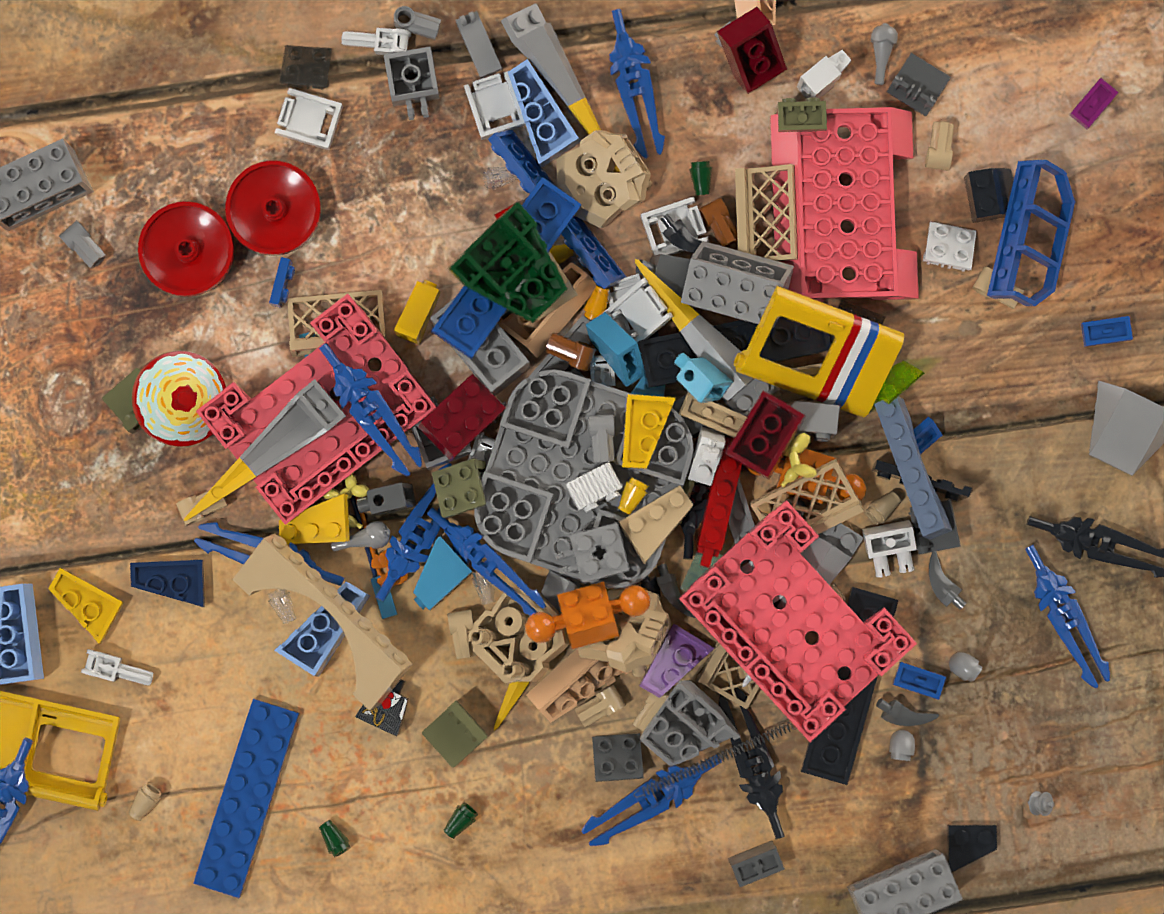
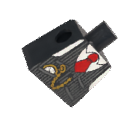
M401 679L384 701L374 709L369 711L362 705L355 717L397 737L400 733L409 698L400 694L406 681Z

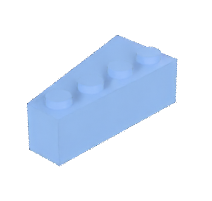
M528 59L510 70L508 75L538 164L544 167L579 144L581 140Z
M347 581L337 590L343 599L355 606L358 613H360L370 597L369 594ZM321 606L274 651L313 676L319 677L345 637V634L334 617Z
M33 584L0 587V685L44 679Z

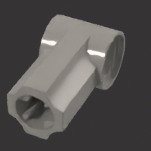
M401 6L396 9L394 13L396 29H404L413 34L433 40L436 39L441 19L415 12L408 6ZM402 15H407L411 20L409 23L402 24L398 21V18Z
M77 220L59 235L63 242L73 252L75 251L91 269L102 263L106 257L102 249L90 238L91 235Z
M613 414L588 416L589 435L592 438L593 462H614Z

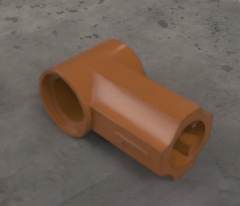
M721 198L699 208L704 222L708 227H711L720 246L727 247L738 240L737 231L729 218L728 209Z
M552 333L545 352L568 361V364L572 367L588 371L596 348L590 344L581 341L575 342Z

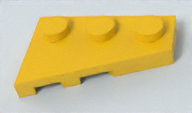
M627 394L623 468L647 469L676 398Z
M347 493L305 509L286 525L282 520H279V536L287 544H290V542L300 544L350 541Z
M59 568L48 588L94 637L98 644H101L124 603L63 568Z

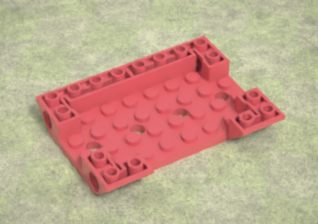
M892 107L826 109L827 130L812 132H778V114L770 115L772 166L794 165L798 259L778 261L794 266L788 290L819 302H824L825 299L871 298V300L919 299L917 252L896 249L893 160L913 159L912 112ZM840 127L848 128L850 130V137L847 139L840 138L837 130ZM780 171L774 180L783 186L788 180V171ZM840 175H850L852 183L849 186H843L839 182ZM772 183L773 196L779 190L774 183ZM783 192L775 204L783 210L789 203V197ZM773 206L774 221L780 212ZM784 216L776 227L784 234L790 227V222ZM843 221H850L853 224L854 229L851 233H845L841 230L840 225ZM774 230L775 244L781 235ZM784 240L776 250L782 255L791 254L790 243ZM843 269H853L855 278L853 280L844 279L842 276Z
M346 294L310 322L341 363L353 369L364 370L367 373L366 378H373L377 382V384L368 387L369 390H378L404 433L436 408V405L423 386L363 309L349 294ZM318 347L251 399L233 382L196 412L225 449L228 448L235 458L238 459L292 398L314 379L331 397V389L336 384L335 373L331 364L320 351V347ZM371 358L380 359L382 367L379 371L369 369L368 362ZM366 396L362 397L358 402L363 401ZM332 398L346 416L329 431L253 478L257 484L256 489L285 525L382 451L378 444L349 413L352 406L350 401L342 409L339 403L340 400ZM376 410L372 411L368 416L374 414ZM382 417L374 422L389 444L397 439Z
M786 500L766 515L695 580L679 600L805 738L811 742L846 710L844 706L878 675L882 677L917 643L885 608L862 622L800 554L819 535ZM744 560L752 561L754 566L753 570L748 574L743 573L740 569V564ZM778 595H782L786 599V604L782 609H776L773 606V599ZM809 631H815L818 634V641L815 644L810 645L805 641V635ZM843 666L848 667L851 672L850 677L846 680H841L838 677V670Z

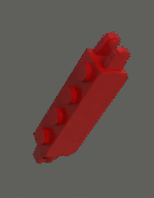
M725 436V445L709 489L696 548H698L697 553L702 554L700 566L710 568L712 557L718 558L719 553L722 551L742 466L741 463L726 454L731 442L729 436Z

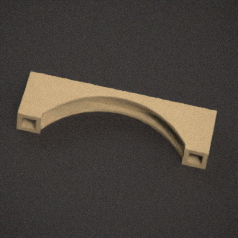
M276 534L263 538L232 579L249 596L263 589H283L307 596L325 608L340 625L349 642L356 671V690L353 695L369 711L384 701L413 665L405 653L397 650L390 643L387 636L380 634L373 627L369 619L362 617L352 603L343 599L334 586L324 581L317 570L304 562L303 557L299 553L294 552L287 545L286 541Z

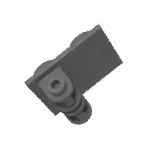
M911 53L886 92L926 117L951 77Z
M951 499L940 502L945 509L952 531L931 540L922 536L914 511L910 507L909 515H911L912 527L915 532L914 536L916 537V549L919 554L961 547Z
M640 733L592 737L595 782L644 778Z

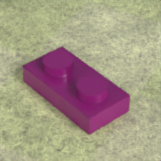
M1100 78L1069 115L1085 129H1088L1119 92Z

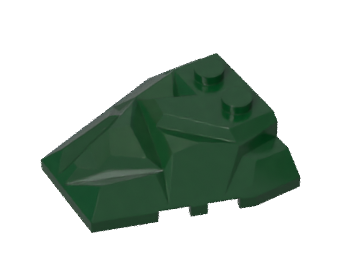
M518 201L489 226L448 268L468 289L531 323H534L567 290L555 262L549 256L545 241H542L535 219Z

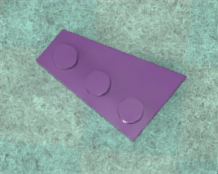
M673 624L639 686L660 698L714 648Z

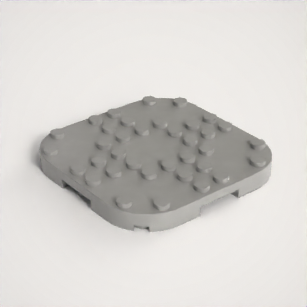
M545 370L524 379L509 397L486 470L481 480L486 505L474 509L476 524L481 535L491 547L504 555L558 573V569L563 566L577 564L575 555L566 559L556 560L555 554L573 549L570 535L615 523L618 525L621 520L630 516L618 509L626 481L629 482L631 477L648 485L646 490L648 493L631 514L679 485L683 488L693 456V440L684 419L671 408L647 469L623 468L627 394L630 393L561 370ZM613 414L614 462L609 463L623 488L619 491L620 496L609 502L604 499L597 503L598 508L588 513L585 510L579 512L566 488V484L606 464L593 462L592 438L589 435L588 416ZM618 525L630 571L588 583L597 584L604 582L606 588L619 589L640 582L656 566L665 540L644 564ZM597 547L593 557H598V560L604 559L603 555L607 554V551L605 549L602 550V547ZM579 570L564 574L581 580Z

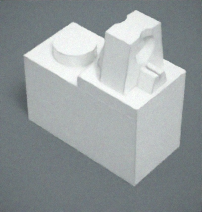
M843 50L829 58L825 56L800 77L797 85L798 90L806 99L821 98L834 87L835 82L839 80L842 71L850 64L851 59Z
M701 427L688 470L689 480L711 486L725 445V434Z

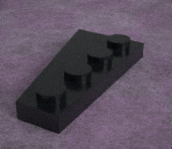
M879 460L874 462L872 471L877 472V477L885 480H890L893 477L900 480L899 484L904 485L896 465ZM929 476L935 492L945 494V499L958 502L959 499L964 500L970 497L971 487L964 486L963 489H959L951 481L944 479L934 481Z

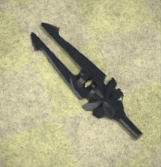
M696 481L692 490L696 494L690 495L693 507L680 524L684 533L683 559L693 560L694 535L702 522L707 499L702 500V497L709 492V485Z
M1032 516L1028 517L1026 525L1050 532L1061 543L1064 551L1069 553L1073 550L1074 556L1081 559L1083 549L1087 551L1088 558L1153 572L1155 578L1164 577V568L1114 552L1115 545L1121 544L1164 558V548L1157 549L1101 524L1095 528H1090L1095 521L1093 518H1087L1082 521L1081 517L1074 516L1068 521L1051 523ZM1100 539H1102V543L1100 547H1098V542Z
M738 687L734 688L736 697L745 702L747 695ZM720 694L718 706H720L737 730L727 698ZM740 706L750 737L754 740V737L758 738L761 734L749 710ZM733 737L730 738L733 750L734 746L738 748V744L742 746L741 738L735 740ZM760 737L762 745L756 739L758 747L752 741L754 749L750 751H745L744 753L739 745L741 752L739 754L735 747L737 756L734 754L740 778H745L749 781V784H740L739 786L743 792L748 793L746 798L749 803L757 805L765 812L769 818L775 839L785 837L777 815L778 800L783 793L782 785L778 784L781 779V772L779 771L771 777L770 770L774 767V763L766 744Z

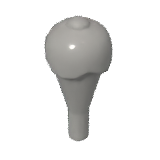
M887 23L875 27L871 33L870 41L873 43L876 61L875 85L884 84L886 65L893 46L897 44L898 39L896 29Z
M371 522L366 528L350 536V541L332 542L331 548L333 551L350 547L382 548L389 542L390 530L383 522Z

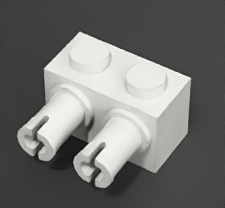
M909 520L862 529L866 552L869 559L873 558L876 577H883L882 569L885 577L891 575L887 555L897 554L900 573H906L905 565H907L909 572L914 570L911 551L917 549L913 527Z

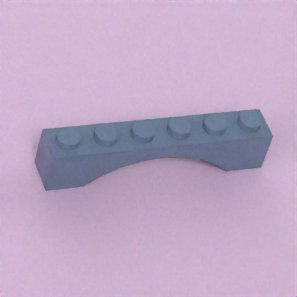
M894 395L875 403V408L922 536L931 540L952 531L945 509L933 488L916 443L912 420L904 399Z

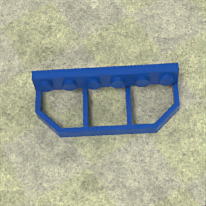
M1048 160L1018 161L987 296L992 299H1013L1024 306H1036L1055 292L1075 200L1066 171ZM1041 168L1055 176L1062 200L1059 218L1038 205H1033ZM1031 213L1057 227L1050 258L1024 245ZM1022 254L1048 268L1043 288L1030 298L1017 291H1013Z

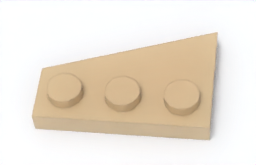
M679 485L621 520L618 525L645 564L691 510L693 504Z

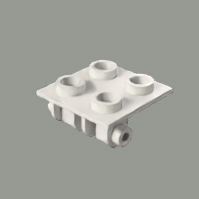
M930 221L923 261L927 262L928 265L941 264L942 268L944 265H948V269L952 266V268L959 269L962 272L971 270L976 231Z

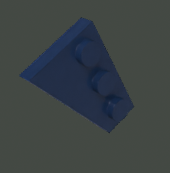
M203 560L130 563L131 587L205 608Z

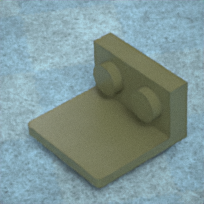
M794 98L782 99V102H778L775 114H778V132L827 130L826 101H820V98H807L806 101L796 102Z
M135 368L102 398L122 421L124 428L132 434L141 428L132 406V391L135 380L141 371L139 368Z
M473 458L432 472L443 518L486 505L480 480V473L484 472L487 467L486 461Z
M457 700L422 731L423 736L453 768L489 736Z

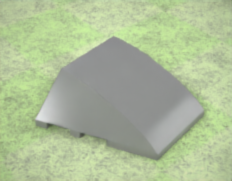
M1098 381L1089 455L1133 476L1164 444V407L1125 388Z
M681 680L647 725L640 740L669 766H673L698 756L700 751L711 746L717 748L720 746L719 743L732 737L735 740L741 736L720 706L692 681Z

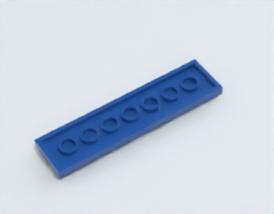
M513 130L497 132L488 138L492 144V150L503 158L506 162V168L521 181L520 185L525 192L531 193L542 177L556 186ZM574 216L562 232L563 240L579 256L580 264L588 268L593 274L594 282L598 286L603 287V289H606L626 278V275L584 221Z
M543 177L522 204L523 208L535 219L536 228L542 241H545L548 252L582 205ZM463 286L436 323L432 332L472 360L507 309Z
M257 699L252 700L193 884L240 898L299 716L298 712Z

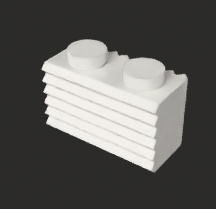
M609 462L566 484V488L578 511L585 510L586 513L598 508L597 503L604 499L609 502L619 497V491L623 488Z

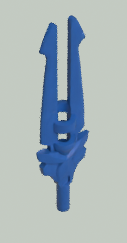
M616 9L612 11L617 35L614 50L610 53V62L614 63L610 68V73L614 75L620 71V76L616 79V83L637 138L633 146L644 159H647L648 153L634 102L635 96H643L658 155L662 154L665 136L661 135L658 131L650 71L643 69L641 65L650 64L651 61L648 56L643 55L645 53L643 45L636 43L628 35L621 9ZM638 79V82L630 83L631 80Z
M327 343L323 344L319 349L333 367L336 382L333 390L336 396H341L339 401L341 408L343 409L350 401L352 406L349 413L392 459L391 467L409 476V470L375 426L374 422L382 417L417 466L421 467L422 459L419 447L411 446L378 390H369L368 387L377 384V382L373 378H366L367 373L364 370L353 369L341 363ZM366 396L363 401L358 402L362 397ZM376 410L374 414L368 416L372 411Z
M448 463V464L444 465L443 467H441V468L438 469V470H441V469H444V468H446V467L452 466V464H451V463ZM434 483L398 531L402 537L401 541L399 542L393 535L391 536L390 544L392 547L387 548L385 554L388 560L389 571L387 578L375 596L376 599L384 602L395 581L407 573L416 572L420 568L419 563L426 562L429 557L428 555L420 554L423 549L431 548L441 528L433 519L430 523L422 519L423 514L436 494ZM417 525L422 526L425 531L418 528ZM409 540L414 541L417 545L410 543Z
M434 507L428 511L427 515L445 530L444 532L452 542L453 551L458 556L461 555L462 561L467 566L471 561L472 568L519 603L523 608V613L531 616L538 611L494 572L496 568L542 609L546 607L537 589L531 590L487 543L482 545L478 542L483 538L481 534L474 533L473 528L470 526L462 527L453 522L450 523Z
M217 522L204 523L198 526L201 530L255 548L263 540L262 537L223 530ZM200 538L194 539L195 543L207 554L211 551H216L241 564H244L251 556ZM290 542L289 547L294 552L299 553L303 557L304 562L311 568L317 570L324 581L338 586L343 585L345 577L322 570L311 560L308 551L304 549L299 551L297 545Z
M1034 545L1025 548L1036 569L1037 586L1034 593L1035 597L1040 599L1038 604L1040 611L1049 606L1050 611L1047 617L1081 667V678L1093 688H1098V684L1069 630L1075 626L1077 627L1106 682L1110 681L1109 662L1101 659L1077 600L1068 597V594L1076 593V591L1071 586H1066L1068 581L1064 576L1056 575L1043 564Z
M30 738L23 739L15 760L5 768L0 769V804L5 806V809H0V844L20 809L16 799L22 804H26L27 797L24 792L28 791L29 783L25 778L24 762L33 743V740Z
M715 756L716 765L710 758L712 767H710L706 760L708 769L702 763L704 771L698 765L700 771L698 773L694 766L695 775L690 769L691 776L686 771L687 778L682 773L684 768L676 765L668 767V772L664 770L657 771L656 774L664 783L663 777L668 780V775L672 778V773L676 776V771L680 774L681 769L683 780H681L677 773L679 782H677L673 775L675 784L669 778L670 786L665 780L666 788L661 782L662 789L657 784L658 791H656L653 784L655 785V780L650 779L600 817L591 816L582 829L583 834H586L637 802L642 807L641 811L589 841V845L600 846L609 844V839L613 835L668 810L671 800H674L675 807L678 808L682 804L683 798L688 799L692 796L693 787L701 775L719 765ZM651 782H652V783H653V784H652V787H653L654 795H653L652 791L650 790V788L648 787L650 795H648V793H647L646 790L644 789V792H645V795H646V796L644 797V795H643L644 793H643V788H642V787L644 786V787L647 789V784L651 787Z

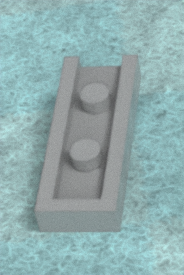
M472 11L468 15H462L459 19H456V24L480 79L502 71V67L478 12Z

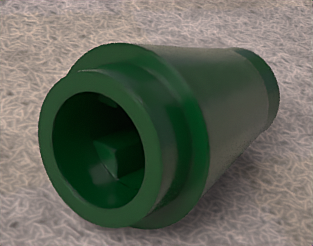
M710 161L691 162L689 171L695 195H709L712 174Z
M463 802L461 806L457 805L443 830L449 837L454 839L476 821L475 818L478 814L469 804Z
M331 820L319 826L329 854L332 853L334 858L351 848L348 843L350 840Z

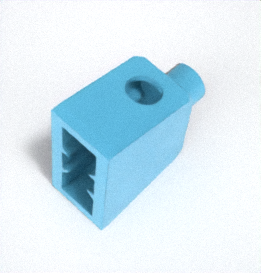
M681 353L674 362L681 369L677 375V380L700 403L720 400L734 382L703 357L690 359L685 353Z

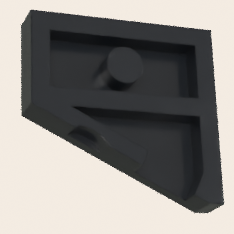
M947 825L948 866L950 871L954 872L997 850V825Z

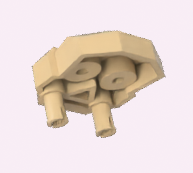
M596 130L580 141V147L557 158V188L582 204L575 214L576 217L599 228H605L621 211L631 210L643 202L646 198V190H649L652 185V181L649 180L651 173L626 134ZM589 160L593 162L591 169L587 166ZM615 165H617L620 172H613ZM608 190L612 192L610 199L606 196Z
M511 587L538 612L548 613L552 617L561 615L541 593L539 594L546 605L544 609L521 589ZM503 592L491 611L486 610L473 624L474 629L469 632L468 639L470 642L473 641V651L505 684L518 681L537 682L549 670V662L562 653L569 645L566 628L556 630L554 637L550 641L537 643V649L533 650L532 644L534 641L527 636L525 630L526 621L530 615L523 613L522 606ZM510 617L513 619L511 626L507 623ZM509 646H510V650H509V653H508V652L504 649V647H509Z
M606 588L609 601L620 598V594L625 588ZM647 591L650 596V606L640 616H629L624 612L613 614L619 636L613 638L615 640L612 642L604 640L578 648L580 657L609 662L610 667L627 673L632 671V674L636 677L646 675V665L653 663L671 626L669 615L663 610L658 594Z

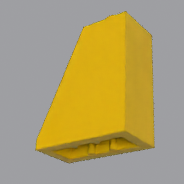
M424 280L423 283L417 281L394 329L397 337L420 345L440 296V290L436 289L437 284Z

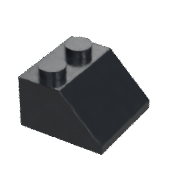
M989 168L968 172L964 180L972 223L1005 218L1013 185L1011 169Z

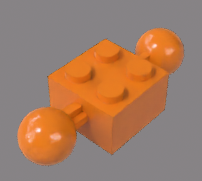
M805 449L802 453L798 454L800 464L809 465L814 469L836 459L809 449ZM785 456L784 460L780 461L774 471L779 474L775 489L781 487L786 472L791 468L789 456ZM746 467L748 471L752 474L761 476L758 473ZM833 468L825 472L823 479L836 481L837 477L831 475ZM856 474L845 475L861 501L866 494L864 480ZM807 481L803 483L801 490L814 493L817 482ZM821 484L818 494L825 496L826 490H833V487ZM837 488L836 494L840 500L850 497L847 490ZM787 491V492H785V493H783V494H784V495L791 496V497H795V494H796V493H792V492H788V491ZM799 495V499L811 502V497ZM816 499L814 504L820 506L823 500Z
M600 582L558 594L557 597L562 614L552 617L545 612L534 613L527 619L525 630L527 636L532 641L545 643L554 637L556 630L566 628L572 649L618 637L619 633L613 614L624 612L629 616H640L648 610L650 596L643 587L632 585L622 591L620 598L609 601L605 584Z

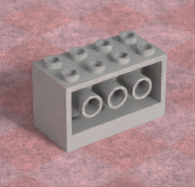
M63 138L0 167V226L9 232L94 192L75 150Z
M702 241L690 259L681 303L759 324L776 286L789 289L794 266ZM778 316V317L776 318V320H775V322H774L772 328H774V326H775V324H776V322H777V320L779 319L780 316Z
M454 299L430 317L434 326ZM498 323L472 360L451 346L477 379L494 396L498 395L530 368L529 361Z
M936 849L847 886L858 914H929L963 900L944 854Z

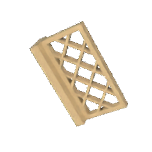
M788 164L751 169L736 168L738 251L757 256V247L763 242L770 248L764 258L775 261L797 260L794 165ZM780 171H788V180L783 186L774 180ZM754 174H764L768 178L760 189L754 185ZM771 182L779 188L772 199L763 193ZM784 192L789 197V203L782 210L775 202ZM760 195L768 201V204L761 212L755 208V201ZM773 205L780 214L771 223L764 215ZM785 216L790 222V227L783 234L776 225ZM761 218L770 225L762 235L756 232V224ZM773 229L781 235L774 246L765 240ZM786 240L790 243L791 254L782 255L776 249Z
M382 290L287 298L290 331L289 344L292 356L309 355L325 343L316 330L304 320L312 312L318 316L321 314L315 309L321 302H328L330 305L335 304L333 301H339L346 294H349L369 314L368 317L370 319L373 317L379 322L380 332L386 339ZM378 297V305L372 312L362 305L367 298ZM304 304L309 309L300 318L294 313L293 305ZM378 310H379V317H377V316L375 315ZM301 324L310 330V333L305 338H295V331Z
M836 459L816 468V476L812 478L799 477L792 483H788L785 487L781 486L750 502L755 514L761 521L768 514L761 512L758 507L765 502L774 504V510L784 502L780 501L783 493L787 491L796 493L793 503L789 504L795 510L807 513L804 520L817 534L864 511L860 499L855 494ZM832 468H835L838 473L835 482L823 479L825 472ZM807 481L817 482L814 493L801 490L803 483ZM821 484L833 487L830 497L818 494ZM837 488L847 490L850 497L844 500L834 498ZM799 495L812 498L809 508L796 505ZM819 499L828 502L826 509L822 511L814 510L815 500Z
M717 641L696 681L748 709L759 686L755 683L751 689L750 683H754L751 680L747 684L749 695L745 702L736 698L734 688L742 686V683L733 685L729 672L742 667L736 666L728 669L726 658L729 653ZM724 664L725 670L720 671L722 665ZM726 673L730 686L718 688L712 684L717 675ZM731 689L732 695L725 692V690Z

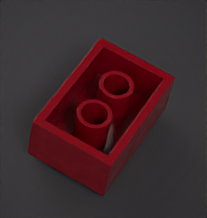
M758 7L753 8L717 31L732 74L747 94L787 70L773 26Z
M472 373L420 422L418 428L452 461L506 407Z
M762 391L726 454L769 480L805 421L806 416L769 393Z

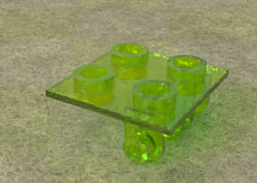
M904 360L895 364L891 368L876 398L877 402L883 401L889 405L925 373Z

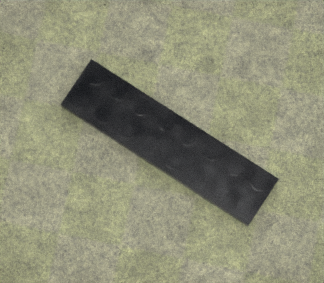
M780 316L774 328H771L759 357L772 362H780L828 352L831 347L829 334ZM739 320L714 325L713 327L742 352L747 350L758 324ZM681 332L638 341L647 389L679 382L677 375L681 369L674 362L681 353H685L690 359L697 358Z
M851 587L847 605L864 622L883 608L894 618L899 600ZM843 666L838 670L839 679L846 680L850 677L851 672L848 667ZM877 677L844 706L846 710L811 742H808L800 772L848 785Z

